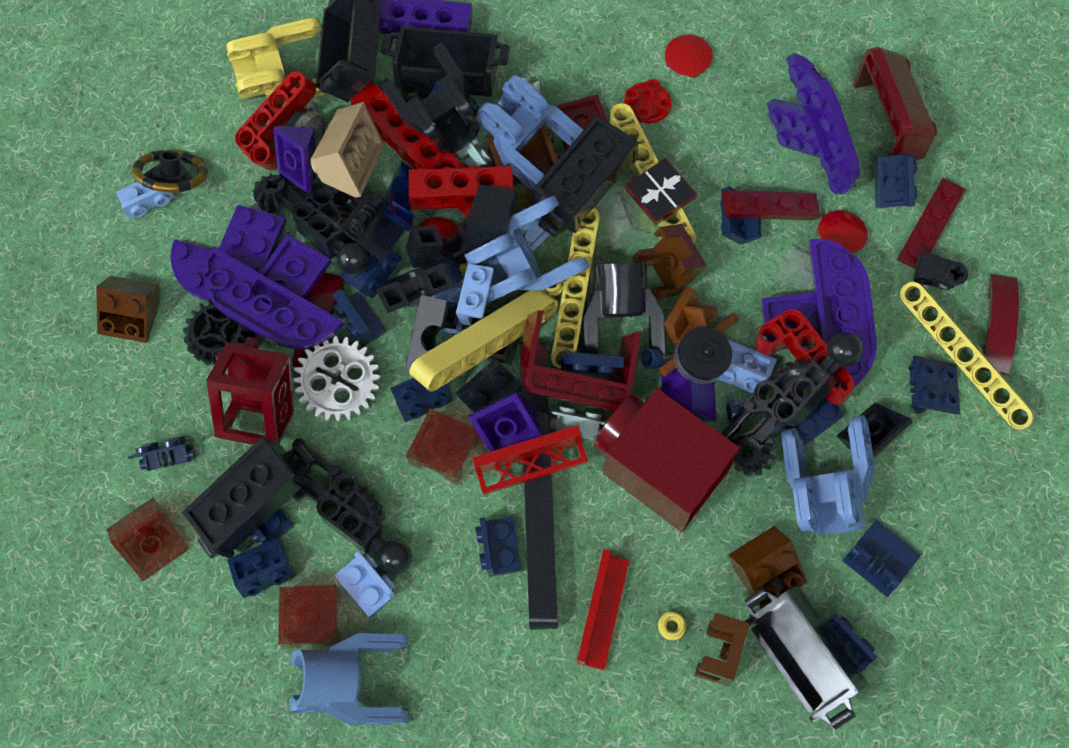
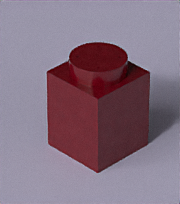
M657 388L646 402H643L633 394L627 397L609 418L594 444V448L605 455L603 474L680 532L685 530L729 472L740 447Z

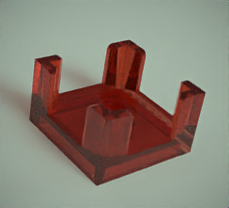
M429 409L406 454V458L410 465L422 469V466L444 475L446 481L458 485L463 475L462 467L471 449H476L480 435L474 427Z
M337 585L279 587L278 645L284 649L299 648L298 645L324 644L326 647H331L341 642V632L337 629L338 604H341L340 588Z

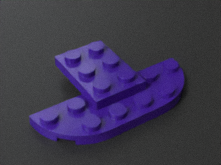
M793 53L786 58L789 66L788 72L794 80L797 88L796 95L802 105L774 98L766 103L769 109V119L776 128V137L779 144L784 148L821 158L820 163L828 176L830 190L834 194H844L856 186L855 180L860 178V166L840 103L826 78L822 79L817 71L812 70L815 65L807 58Z
M237 205L218 250L259 273L273 255L287 222L284 217ZM174 239L171 249V266L176 279L192 296L209 302L210 298L206 292L203 269L210 249Z
M288 234L259 273L215 247H212L209 251L203 269L206 292L209 298L224 315L268 341L285 348H310L329 340L344 325L342 320L305 300L332 263L330 258Z
M810 239L809 249L815 293L762 298L763 323L765 324L787 310L795 309L805 316L826 345L831 337L837 333L849 332L856 335L862 343V356L854 365L844 367L853 378L855 387L871 369L877 350L869 278L861 261L843 248V245L826 239ZM786 323L787 327L796 328L793 324ZM765 336L766 341H774L772 337ZM801 344L803 347H811L808 344Z

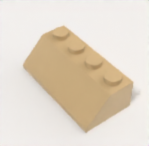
M364 102L336 111L311 158L312 169L318 174L323 183L356 198L361 197L384 147L382 138Z

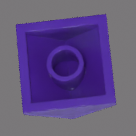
M274 127L278 172L306 193L310 192L317 174L311 166V158L316 150L314 128Z
M681 365L667 376L661 374L662 392L702 421H717L714 379H696L689 375Z
M517 392L470 414L468 417L490 452L543 436L532 402Z

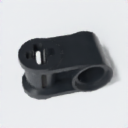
M920 253L917 255L913 275L914 282L942 290H950L967 281L968 270L964 264L932 253Z

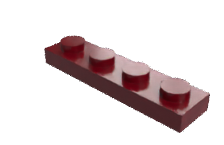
M942 178L896 260L915 269L917 255L920 253H931L965 192V188Z
M725 190L721 194L725 218L817 220L821 217L816 193Z

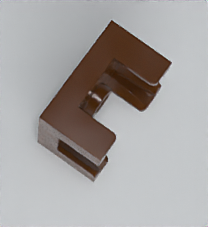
M682 224L659 227L654 235L655 237L661 236L662 239L654 248L639 250L632 257L634 261H646L647 266H653L664 286L651 289L656 300L679 295L707 267Z
M715 613L713 620L709 621L706 633L708 636L727 641V643L723 642L719 659H722V661L704 656L701 663L697 664L694 676L729 686L735 679L749 623Z

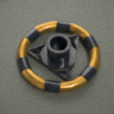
M158 150L139 157L132 167L134 178L143 187L166 193L190 191L200 186L206 180L208 173L206 165L197 156L177 150ZM160 160V164L151 168L146 173H142L143 167L146 164ZM180 160L194 165L198 169L197 176L193 178L180 163Z

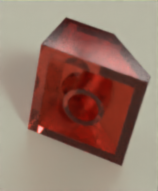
M154 497L106 529L110 543L142 581L190 549L167 513Z

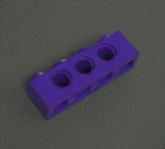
M380 0L379 32L382 34L398 33L401 26L470 32L473 19L472 4L441 0Z

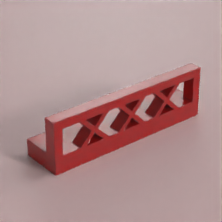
M576 425L472 457L483 495L588 463L581 441L582 435L579 426ZM576 445L580 458L570 461L561 456L566 447ZM547 454L555 458L551 467L543 469L535 465L540 455ZM521 462L529 466L524 475L517 477L509 473L514 463ZM494 470L502 474L498 483L486 487L482 473Z
M603 549L577 658L578 665L605 671L630 561L611 556L610 550Z

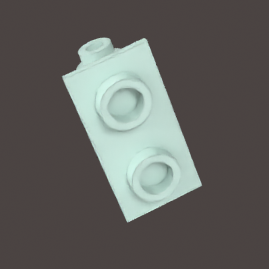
M477 137L468 146L457 151L461 159H464L468 154L470 155L463 161L469 166H478L480 168L492 167L490 164L492 158L485 149L480 150L477 145L479 143Z
M560 406L559 410L554 409L552 411V414L557 415V419H551L550 428L557 432L578 425L582 438L596 441L602 428H599L600 424L605 425L606 420L601 419L602 415L586 411L585 415L575 414L574 408Z

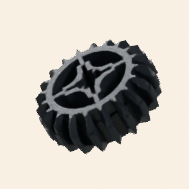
M209 299V305L207 306L199 303L200 310L198 312L191 310L193 318H186L188 327L183 328V333L186 335L183 339L184 343L188 345L187 350L190 354H194V358L197 361L202 360L208 366L212 362L215 365L217 361L215 354L222 352L226 343L233 344L237 342L244 344L248 337L255 336V332L231 318L216 319L215 317L226 315L216 308L211 299ZM207 323L206 329L203 332H201L202 328ZM215 325L218 327L219 330L221 329V334L224 337L223 339L220 337L219 334L216 333L217 331L214 328ZM236 328H238L236 336L232 341H230L231 335L234 332H236ZM218 344L223 346L220 348H208V346L212 347Z

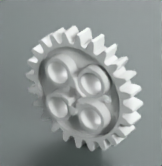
M334 336L332 344H329L327 340L323 343L324 346L322 347L319 345L314 346V352L305 349L308 358H299L298 360L303 367L294 369L301 377L294 378L293 381L301 385L295 389L296 394H304L299 401L301 404L309 402L306 407L308 412L316 408V418L325 413V420L327 422L334 415L337 422L340 423L342 415H345L350 421L352 412L361 416L359 410L361 406L369 409L366 401L376 400V397L371 392L380 390L379 386L373 384V382L379 381L381 378L380 375L373 374L379 369L378 365H370L375 359L374 356L365 357L368 351L367 347L358 350V341H355L350 346L348 337H345L343 343H339L337 336ZM330 356H335L339 358L337 366L329 368L325 365L326 359ZM321 368L334 377H338L341 374L342 380L358 387V391L350 389L341 382H337L334 385L331 377L317 372L316 369ZM353 368H358L363 372L362 376L357 380H352L348 377L349 371ZM317 379L326 381V386L321 391L312 389L313 382ZM340 391H346L350 394L347 402L338 403L335 399L336 395Z

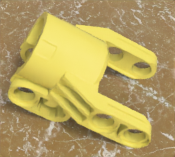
M308 18L275 26L266 33L236 39L226 44L227 56L234 69L237 84L235 85L241 100L264 94L266 98L269 97L286 78L278 46L314 37L322 29L318 18ZM316 88L314 97L325 95L320 89Z

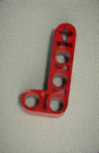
M300 72L290 73L238 129L235 134V142L253 163L266 170L277 169L276 148L271 144L275 139L274 127L286 126L292 115L308 104L316 94L315 83Z
M795 309L787 310L763 324L755 341L756 349L764 355H772L787 347L795 359L802 358L805 362L814 360L821 364L828 356L826 343L805 316ZM786 323H791L796 328H789L786 326ZM770 336L774 341H766L763 337ZM801 344H808L812 349H805ZM842 366L833 375L839 382L825 396L834 405L845 403L854 388L853 378Z

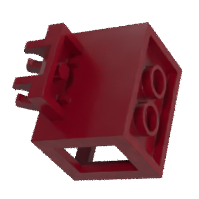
M248 337L244 344L237 342L233 344L226 343L222 352L215 354L217 361L206 379L215 438L254 445L262 436H265L280 444L294 414L290 355L259 349L257 338ZM221 391L231 392L232 400L225 414ZM240 409L263 414L265 435L231 429Z

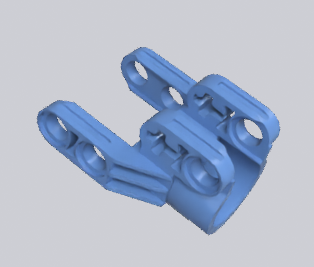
M513 75L504 83L502 88L504 91L503 95L496 105L484 103L479 110L476 120L479 125L494 137L493 142L503 166L512 167V174L533 191V188L543 178L544 174L518 151L529 143L544 124L569 146L581 134L583 129L556 106L548 104L544 97L522 78Z
M555 195L513 215L507 231L494 237L491 242L464 255L468 264L475 265L481 262L483 266L493 268L494 274L487 299L488 303L514 290H544L590 267L585 257L582 259L576 258L541 275L532 249L519 230L520 227L552 212L559 205Z
M864 415L851 417L848 427L854 470L849 469L809 477L803 440L799 437L795 428L782 431L781 438L787 481L793 489L796 517L801 531L811 530L812 534H833L866 528L862 500L867 498L875 473V464L869 426Z
M358 633L325 650H297L291 652L290 664L303 669L304 676L301 695H292V698L289 699L290 712L329 713L349 725L408 724L409 711H404L400 707H358V696L361 687V665L358 651L392 652V649L408 648V635Z

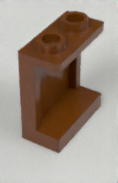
M545 124L529 143L518 151L544 175L561 157L559 150H554L553 148L554 137L550 128L547 129ZM492 135L486 136L487 148L493 165L503 166L493 142L494 137ZM512 174L513 186L522 184V182Z

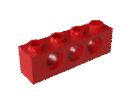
M502 165L483 168L478 166H470L468 168L444 167L442 169L422 167L409 170V201L411 210L471 208L479 185L491 184L490 187L513 190L512 167ZM461 184L466 185L465 187H457ZM434 185L440 186L438 188H431Z

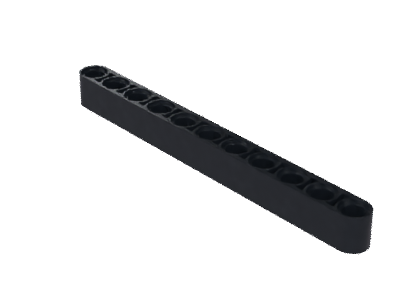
M546 340L538 341V344L546 350ZM520 341V354L523 341ZM520 361L521 387L523 388L521 396L532 402L543 436L550 434L548 397L535 395L526 390L523 383ZM547 454L540 455L535 465L543 469L551 467V456ZM524 464V474H525L526 470H527L528 467H529V466H527V465H525V464ZM548 475L524 483L530 630L558 629L552 475Z

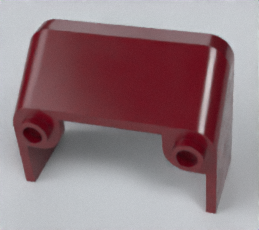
M881 47L867 49L855 78L854 88L874 84L896 138L889 155L909 154L914 156L915 161L924 159L934 141V137L937 135V127L929 117L910 71L909 60L902 54Z
M537 310L528 315L520 354L523 383L528 392L616 411L621 403L631 395L641 337L640 332H634L622 337L619 357H624V368L614 369L612 381L546 368L547 352L538 344L543 311Z

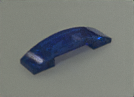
M401 162L388 188L383 214L386 218L409 232L414 218V214L410 212L409 170L413 169Z

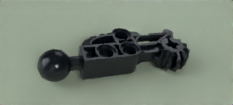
M270 172L269 176H261V181L254 182L253 196L261 211L266 210L270 214L277 211L280 214L282 209H288L293 215L297 231L330 258V260L338 255L337 262L342 271L356 275L368 268L370 253L357 242L348 243L347 241L350 237L339 229L350 216V213L335 197L332 189L325 188L321 184H313L310 194L303 198L294 191L293 182L280 173L279 175H273Z
M849 332L837 333L829 340L827 344L828 356L821 364L814 360L805 362L802 358L796 359L794 363L789 361L785 364L786 367L778 368L774 376L770 375L766 380L760 381L755 386L754 392L744 403L745 410L721 434L740 447L734 463H736L734 468L737 471H743L744 475L752 476L753 472L755 475L760 476L762 475L763 468L766 470L771 469L768 461L769 459H776V456L770 454V452L776 449L773 437L786 425L794 427L801 424L839 382L833 376L841 366H852L860 360L862 356V343L856 335ZM811 385L812 391L810 395L804 397V389ZM774 389L773 397L767 400L766 395L768 391ZM793 406L792 415L785 418V411ZM751 414H765L752 431L734 437L741 429V425ZM748 447L753 449L752 451L754 453V456L752 455L751 450Z
M295 439L292 443V449L303 445L315 460L314 464L319 465L328 472L329 488L327 489L311 478L308 473L307 477L312 483L308 487L299 483L302 487L293 495L294 500L298 502L304 497H308L316 503L317 512L323 522L365 554H368L370 551L377 554L379 567L384 572L390 575H398L409 569L413 556L411 548L402 541L392 540L387 542L382 538L383 526L381 523L385 519V513L381 511L382 504L374 499L375 494L368 491V488L360 483L353 474L348 473L339 465H331L324 460L320 454L307 446L303 439ZM296 454L292 456L294 461L303 470L306 466ZM346 485L355 486L350 493L342 492ZM332 505L337 506V510L333 514H325L326 508ZM349 522H359L356 529L352 531L346 530V525Z

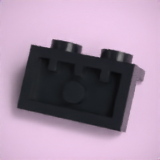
M495 358L462 386L456 394L473 412H476L511 394L520 393L523 388L512 373Z

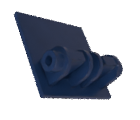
M914 355L911 365L908 366L910 371L909 384L910 386H915L910 388V393H915L912 395L911 408H914V413H924L925 409L961 415L957 365Z
M414 377L390 388L405 422L417 419L423 414L436 408H441L453 401L447 384L430 392Z
M180 436L162 442V446H159L158 442L144 444L142 447L135 448L136 453L128 456V459L142 456L143 459L139 460L141 470L151 471L167 467L165 451L171 466L175 465L174 456L176 465L191 462V459H194L196 456L194 448H189L188 444L193 442V439L185 440V436Z
M875 520L842 561L884 596L888 597L900 585L904 576L921 555L879 521Z

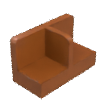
M685 288L664 322L667 337L671 343L679 344L683 336L693 328L700 326L710 327L718 314L716 307L699 305L695 289Z

